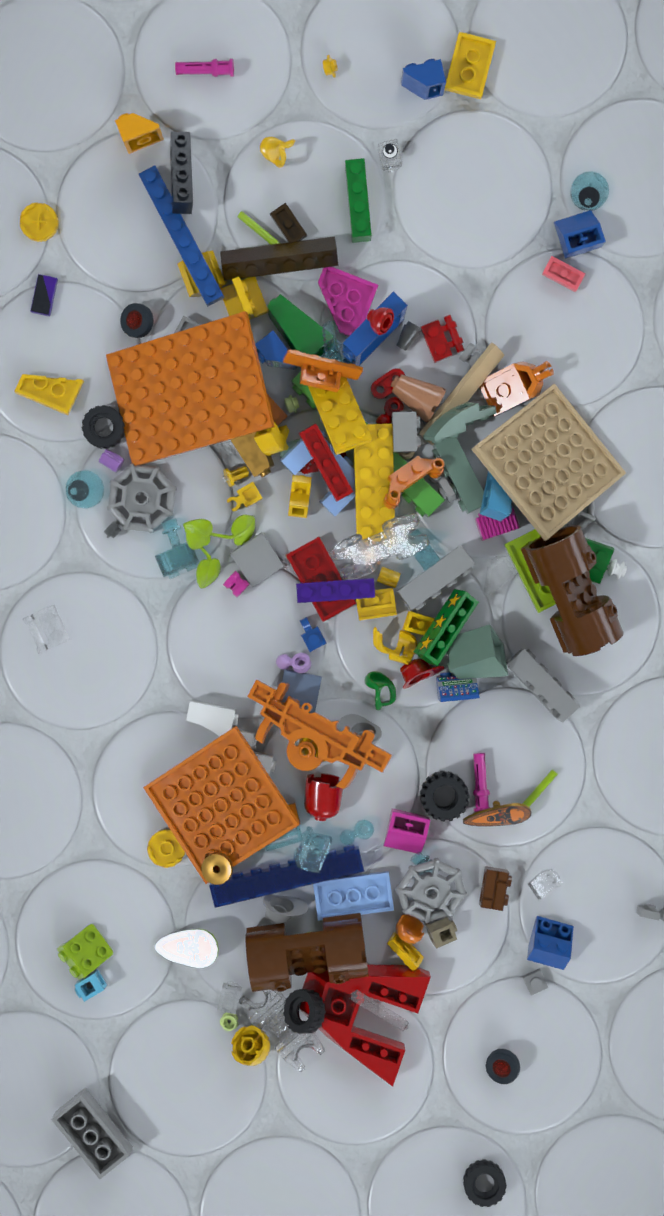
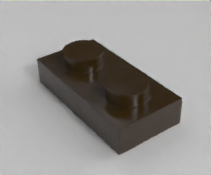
M286 203L270 213L271 218L288 242L301 241L307 237V233Z

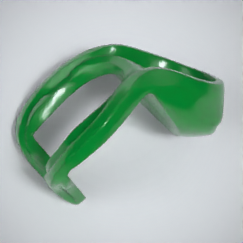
M376 671L370 672L365 676L364 682L366 686L375 689L376 710L379 711L382 707L395 702L396 688L387 676ZM384 686H387L390 692V701L381 702V690Z

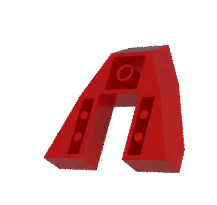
M367 965L369 977L349 979L350 981H345L342 984L330 983L328 970L323 973H307L302 989L318 992L325 1004V1019L321 1024L322 1026L318 1029L327 1038L393 1087L406 1051L405 1044L353 1026L363 995L418 1014L431 978L430 972L421 968L412 971L407 965ZM304 1001L299 1009L308 1018L309 1005Z

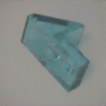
M418 529L402 540L424 571L440 560L430 546L429 541Z

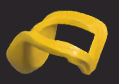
M265 137L260 143V152L265 159L281 168L285 165L286 161L285 148L292 147L296 140L291 139L283 142L275 137Z

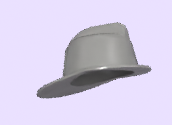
M349 714L342 717L339 721L340 731H343L345 726H348L351 732H356L360 736L364 730L374 731L375 737L372 741L374 745L382 736L380 727L360 715Z
M270 894L266 895L263 899V904L266 907L265 918L276 923H285L292 916L304 915L308 912L309 908L305 901L295 897Z

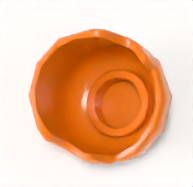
M403 914L396 924V933L402 941L408 944H416L424 935V932L422 933L424 925L419 919L409 914Z

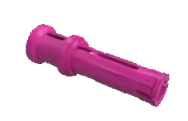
M232 58L229 61L213 59L211 62H175L176 75L212 74L214 77H218V75L234 77V60Z
M485 753L473 754L475 790L473 792L475 796L474 812L490 808L488 801L490 791L487 789Z

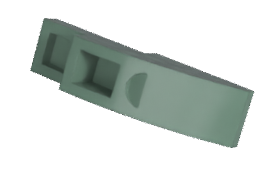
M471 402L458 405L443 414L430 426L423 435L424 440L440 443L447 437H459V433L466 432V426L474 424L475 420H487L489 416L496 414V407L491 405L479 406V403Z

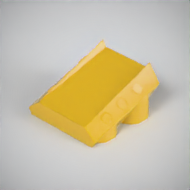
M213 250L206 251L202 255L219 288L225 285V281ZM182 260L177 263L189 297L202 296L184 261Z

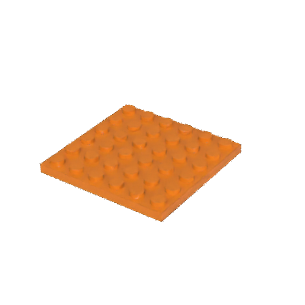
M237 726L143 787L205 884L209 882L204 878L201 867L204 859L210 854L220 852L227 855L234 867L300 824ZM215 866V870L220 871V868Z

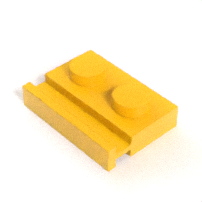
M393 588L375 590V598L356 599L359 621L397 615Z

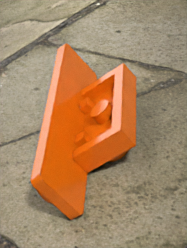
M287 350L283 358V363L301 367L300 384L336 393L340 389L341 377L358 380L363 372V367L355 364L340 362L336 359H327L315 354H306L298 350Z

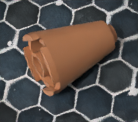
M402 374L400 377L396 376L391 384V387H393L392 392L427 423L446 393V389Z

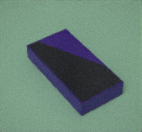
M38 274L30 310L31 313L50 317L58 282L57 278Z

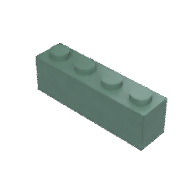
M447 437L443 439V442L433 445L432 453L435 459L441 458L444 461V477L449 478L451 488L458 495L460 509L468 514L481 507L484 491L457 437Z

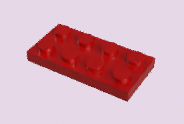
M320 537L286 555L301 583L343 580ZM354 599L312 602L322 622L355 605L356 602Z

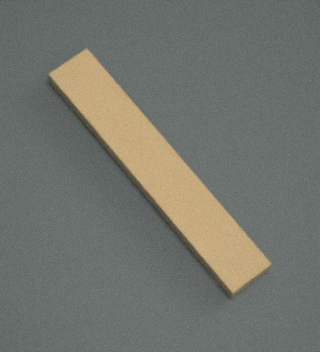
M491 342L421 430L419 434L422 437L430 426L443 414L458 405L468 402L504 357L503 352L496 344ZM426 440L432 446L434 445L432 441Z

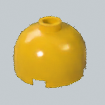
M254 1025L241 1027L232 1038V1056L243 1065L256 1066L261 1064L270 1052L269 1037L263 1030Z

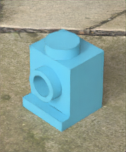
M96 969L85 978L76 982L75 992L85 1002L104 991L107 984L99 970ZM87 982H91L93 987H88Z

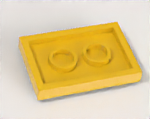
M459 32L445 90L481 99L496 41Z

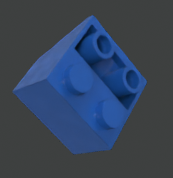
M428 59L422 64L411 63L406 65L402 69L401 85L424 100L443 96L446 79L441 59Z
M591 210L554 221L565 259L601 248L606 242L600 222Z
M537 916L528 945L527 960L564 970L571 959L574 926Z

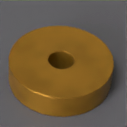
M215 852L204 859L201 871L209 883L220 885L232 876L233 863L227 855ZM215 866H218L220 871H216Z

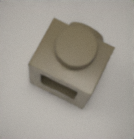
M448 917L431 924H425L429 938L436 949L457 940L455 934L457 927L454 921H450Z

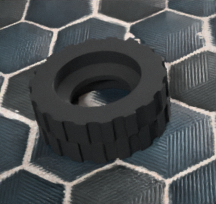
M106 405L95 406V408H91L84 415L81 427L83 435L93 446L100 449L113 448L124 438L125 425L123 418L114 408L107 407ZM108 418L111 420L113 431L110 435L102 437L95 432L94 425L98 419Z
M309 989L294 990L293 993H290L289 997L285 1000L283 1012L287 1027L292 1032L299 1034L316 1032L322 1026L321 1024L325 1019L323 998L320 997L318 992ZM304 1001L309 1005L307 1021H302L299 1015L300 1005Z
M482 1159L481 1161H475L473 1164L471 1163L469 1168L465 1170L463 1185L468 1199L473 1204L480 1207H491L503 1199L507 1184L504 1173L498 1164L493 1163L491 1160ZM487 1174L493 1178L494 1186L489 1192H481L476 1188L475 1181L478 1176Z

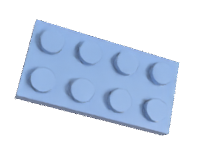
M389 871L313 881L318 921L323 920L325 917L356 913L363 915L394 910Z

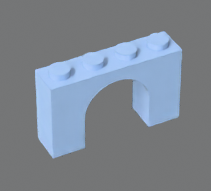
M319 428L325 439L327 435ZM300 439L280 461L292 474L296 475L312 457L302 439ZM325 439L353 490V493L337 502L330 491L320 500V503L332 515L336 516L355 497L354 469L352 468L353 462L347 456L343 458L340 454L336 455L332 444H329Z

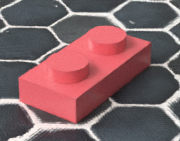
M551 256L542 275L576 292L585 273Z

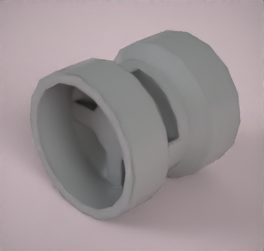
M470 343L459 359L463 362H468L470 367H472L483 352L476 350L475 346Z

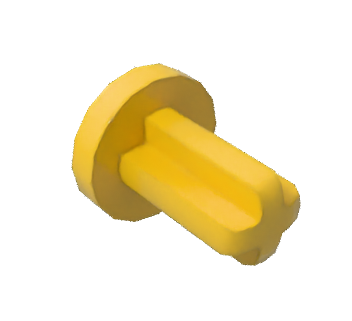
M242 466L231 471L225 468L222 480L224 483L227 482L229 487L234 486V481L249 476L248 468Z

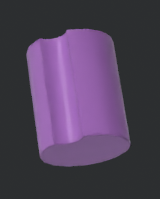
M106 449L102 453L99 463L117 473L125 459Z

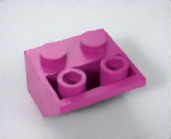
M392 808L383 846L421 854L430 825L429 816Z

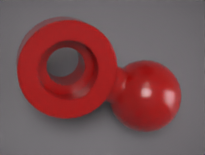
M397 397L389 398L384 405L385 414L377 417L376 424H391L392 413L402 411L404 409L403 402ZM396 404L398 408L392 409L391 405Z

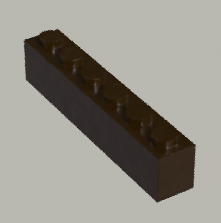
M335 236L220 251L224 281L232 280L236 277L242 279L339 266Z

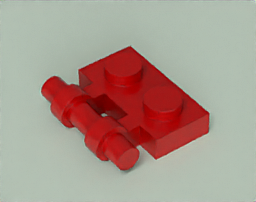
M451 315L444 317L446 323L444 326H441L439 320L420 327L434 363L451 357L452 352L450 349L453 347L456 348L458 353L465 350L462 344L464 343L463 339L459 337L456 329L457 324L453 321ZM447 331H449L452 338L450 342H447L444 335Z

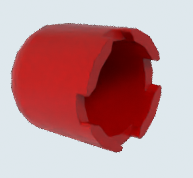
M321 773V777H314V774H309L306 777L304 808L317 821H326V819L336 816L339 812L343 789L336 786L340 782L338 776Z

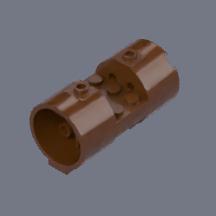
M580 525L563 527L546 541L540 536L521 548L534 583H540L541 586H549L558 611L550 618L563 653H572L573 656L588 655L600 651L601 647L607 645L608 642L612 645L621 639L624 633L617 618V607L609 596H597L596 587L592 584L589 577V570L597 563L596 555L591 550L590 545H588Z
M361 913L323 918V931L287 935L284 923L246 928V957L252 992L264 990L285 991L292 987L291 975L303 976L310 972L323 973L328 970L330 983L342 984L345 981H350L349 979L369 977Z

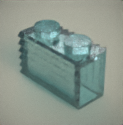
M187 542L155 556L163 577H169V579L179 576V572L184 569L187 572L196 569L197 564L200 562L196 550L191 549Z

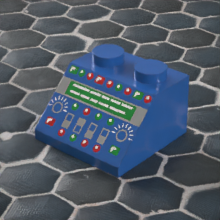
M274 330L255 344L259 361L262 364L265 362L269 367L291 370L298 368V366L283 363V358L288 349Z
M451 672L440 673L439 677H436L437 695L440 702L480 698L476 678L458 679Z

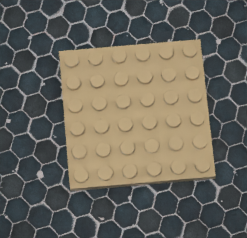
M555 384L471 449L544 541L549 539L626 474Z

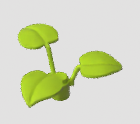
M245 514L236 518L231 527L232 535L212 533V523L207 519H195L183 523L188 546L193 550L200 549L207 557V559L199 562L196 571L197 584L201 589L214 582L221 570L220 561L216 558L211 559L210 554L203 547L210 543V536L226 539L234 538L235 545H243L250 540L254 533L255 518L253 515Z

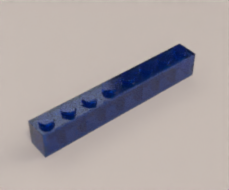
M354 844L344 846L343 850L336 851V849H330L325 851V854L317 856V853L307 855L306 859L299 860L298 858L288 860V863L280 865V862L270 864L269 868L261 869V867L251 869L249 873L243 874L242 871L233 873L232 877L223 884L215 885L210 883L209 887L214 907L217 908L364 872L359 846L355 847Z

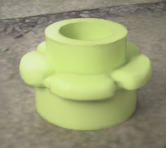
M289 395L288 398L284 399L288 413H297L299 408L297 398H292Z
M226 1012L220 1019V1025L224 1030L232 1031L238 1027V1016L235 1013Z

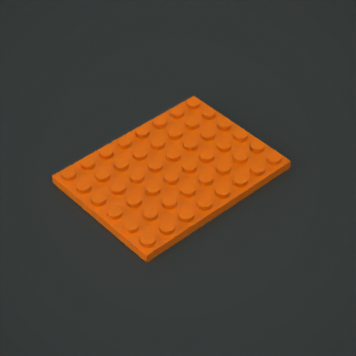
M246 311L106 354L119 412L125 425L124 433L131 462L135 466L275 427Z

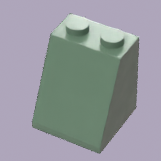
M490 624L458 634L447 651L450 660L448 662L449 671L454 673L458 679L508 676L504 643Z

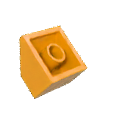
M125 113L115 120L129 154L164 140L158 123L137 114Z

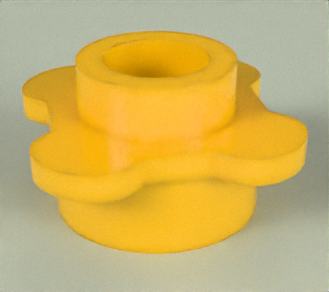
M327 55V59L323 60V69L326 76L332 75L334 78L336 77L335 71H338L337 62L330 55Z

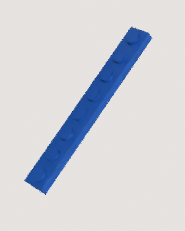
M154 165L139 173L141 181L207 307L224 299V295L182 215L172 214V196L156 166Z

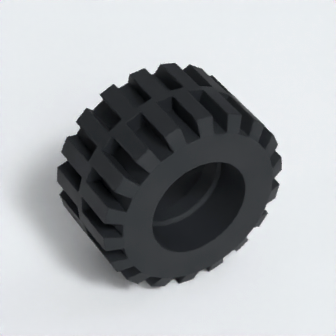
M449 771L435 772L431 777L428 776L420 790V800L423 808L435 820L439 819L445 822V820L453 821V818L458 819L461 817L460 814L466 811V806L469 805L468 798L470 796L466 784L458 775ZM448 785L455 790V800L449 806H438L433 799L434 792L440 786Z

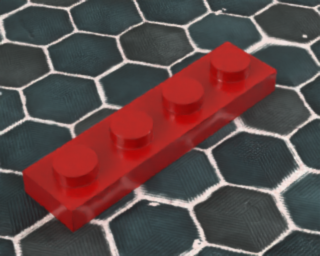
M315 423L299 432L298 434L335 501L337 502L353 493L350 484L317 424Z

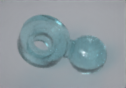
M359 820L355 824L353 831H342L340 840L343 844L350 845L355 841L356 837L368 839L373 835L374 827L368 820ZM363 826L368 828L366 833L361 832Z

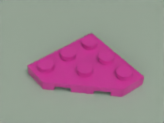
M326 267L322 270L318 285L339 333L349 337L366 320L379 285L334 267Z

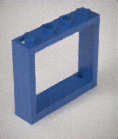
M394 291L376 308L385 307L393 310L394 320L390 329L385 334L378 335L372 330L370 321L366 319L343 342L342 361L344 363L360 366L404 321L408 305Z

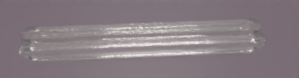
M359 990L351 993V1000L401 1031L408 1029L409 1022Z

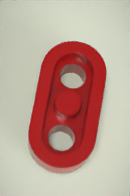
M394 368L378 378L371 385L372 396L376 399H384L392 394V378L394 376L400 377L401 374L405 375V373L401 369ZM382 387L384 391L383 393H378L376 389Z

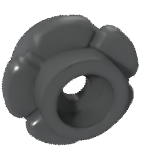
M113 521L106 528L104 533L107 535V538L110 536L114 538L121 531L119 528L120 524Z

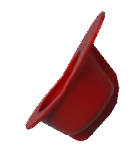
M414 659L409 665L405 664L400 668L405 681L402 688H409L421 680L432 677L443 671L445 667L432 668L424 660Z

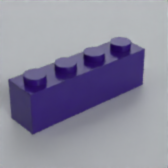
M374 578L296 584L297 603L375 598Z

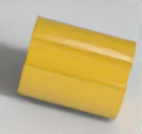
M381 567L377 582L396 588L401 573Z

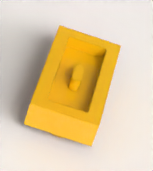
M396 931L387 942L390 948L412 971L419 967L424 958L423 955L412 944L402 941Z

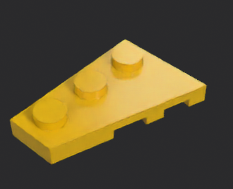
M22 374L14 392L60 413L69 415L84 380L47 378L46 376Z

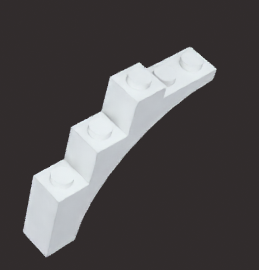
M191 700L186 721L202 725L220 737L231 730L233 725L237 726L239 714H236L237 709ZM239 729L251 749H256L257 740L254 737L255 732ZM254 752L270 776V772L275 771L276 761H273L274 756Z

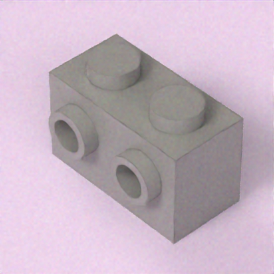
M393 412V453L417 452V448L421 447V438L417 436V428H420V416H416V412Z

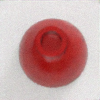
M385 307L376 310L371 309L367 315V320L370 321V326L376 334L383 335L392 326L394 313L392 309Z

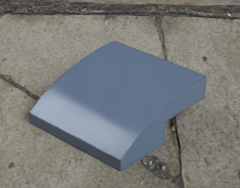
M284 669L282 683H288L290 686L282 702L285 703L288 696L299 700L301 707L304 703L312 704L313 708L310 713H314L322 676L297 673Z

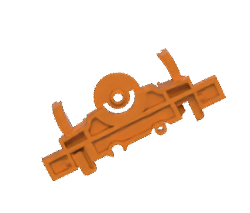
M260 680L255 681L247 697L263 705L260 714L265 717L257 730L255 739L263 744L273 724L281 728V735L289 740L287 745L288 760L295 768L302 771H310L317 768L323 760L330 763L340 761L347 764L349 768L341 781L336 785L342 789L347 788L352 783L358 770L362 771L365 764L382 773L384 772L392 754L372 744L375 737L374 731L364 730L361 736L356 732H351L348 726H345L343 731H339L337 729L338 720L333 722L317 712L310 713L313 708L312 704L304 703L301 707L300 701L290 696L283 703L282 700L290 684L280 683L276 690ZM301 738H309L313 740L318 747V756H315L316 749L311 742H301L297 746L295 745L296 741H298ZM303 748H307L309 750V753L307 755H304L302 753Z

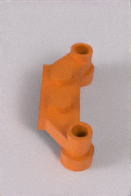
M417 456L389 475V489L383 500L385 507L395 509L400 502V494L427 474L432 478H439L444 470V461L441 458L423 459Z

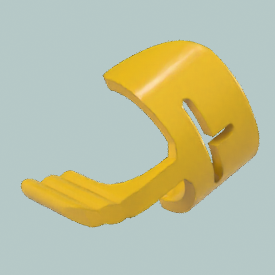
M376 627L373 628V644L377 650L389 654V660L407 665L411 663L415 654L413 651L417 647V640L411 633L400 630L397 647L395 650L384 646L383 635L377 631Z

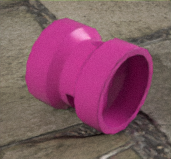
M235 571L223 585L227 589H231L233 595L238 597L250 583L240 578V574Z

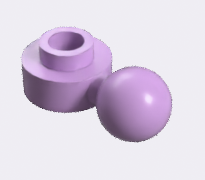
M298 653L292 659L288 655L282 654L276 660V664L280 669L284 670L292 666L293 670L297 673H305L311 667L310 658L305 653Z

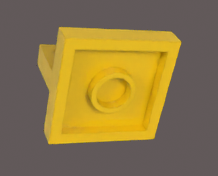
M236 277L232 279L233 284L220 288L224 295L223 301L229 316L246 311L249 320L268 313V308L256 277H249L244 280Z

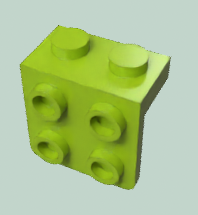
M93 924L88 925L68 942L63 943L57 948L60 960L68 964L71 975L78 979L88 976L113 955V950Z

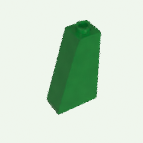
M280 294L276 299L273 298L269 302L267 307L268 316L291 350H298L302 353L315 354L321 357L331 347L333 335Z

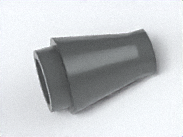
M408 321L403 326L396 346L406 351L420 335L421 328Z

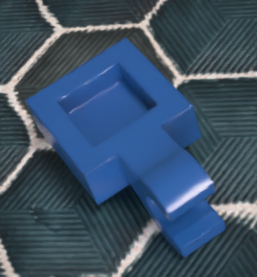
M307 617L300 620L306 632L301 637L309 652L327 644L318 626L312 628Z

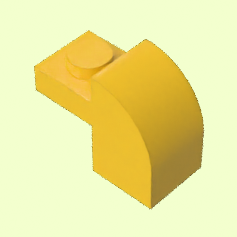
M274 422V428L256 432L254 439L265 455L270 456L288 450L289 446L286 443V439L290 430L287 425L278 427Z
M292 475L288 516L307 518L312 477Z

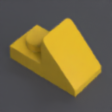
M409 610L402 629L424 635L435 618Z

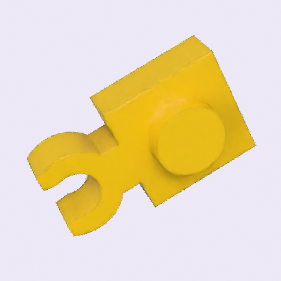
M251 482L237 490L239 496L228 498L227 503L236 501V507L231 509L235 512L240 509L243 503L248 508L263 498L254 482Z

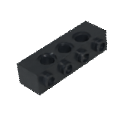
M171 131L172 214H192L193 187L190 132Z

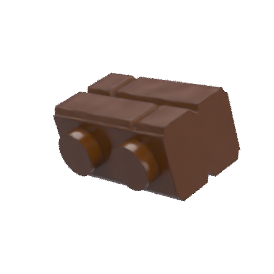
M485 866L479 900L480 907L503 911L504 906L508 905L509 895L506 894V891L512 882V876L509 875L508 870Z

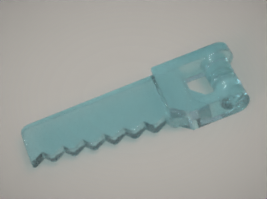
M329 320L322 325L323 346L325 347L324 358L336 359L342 362L333 321Z

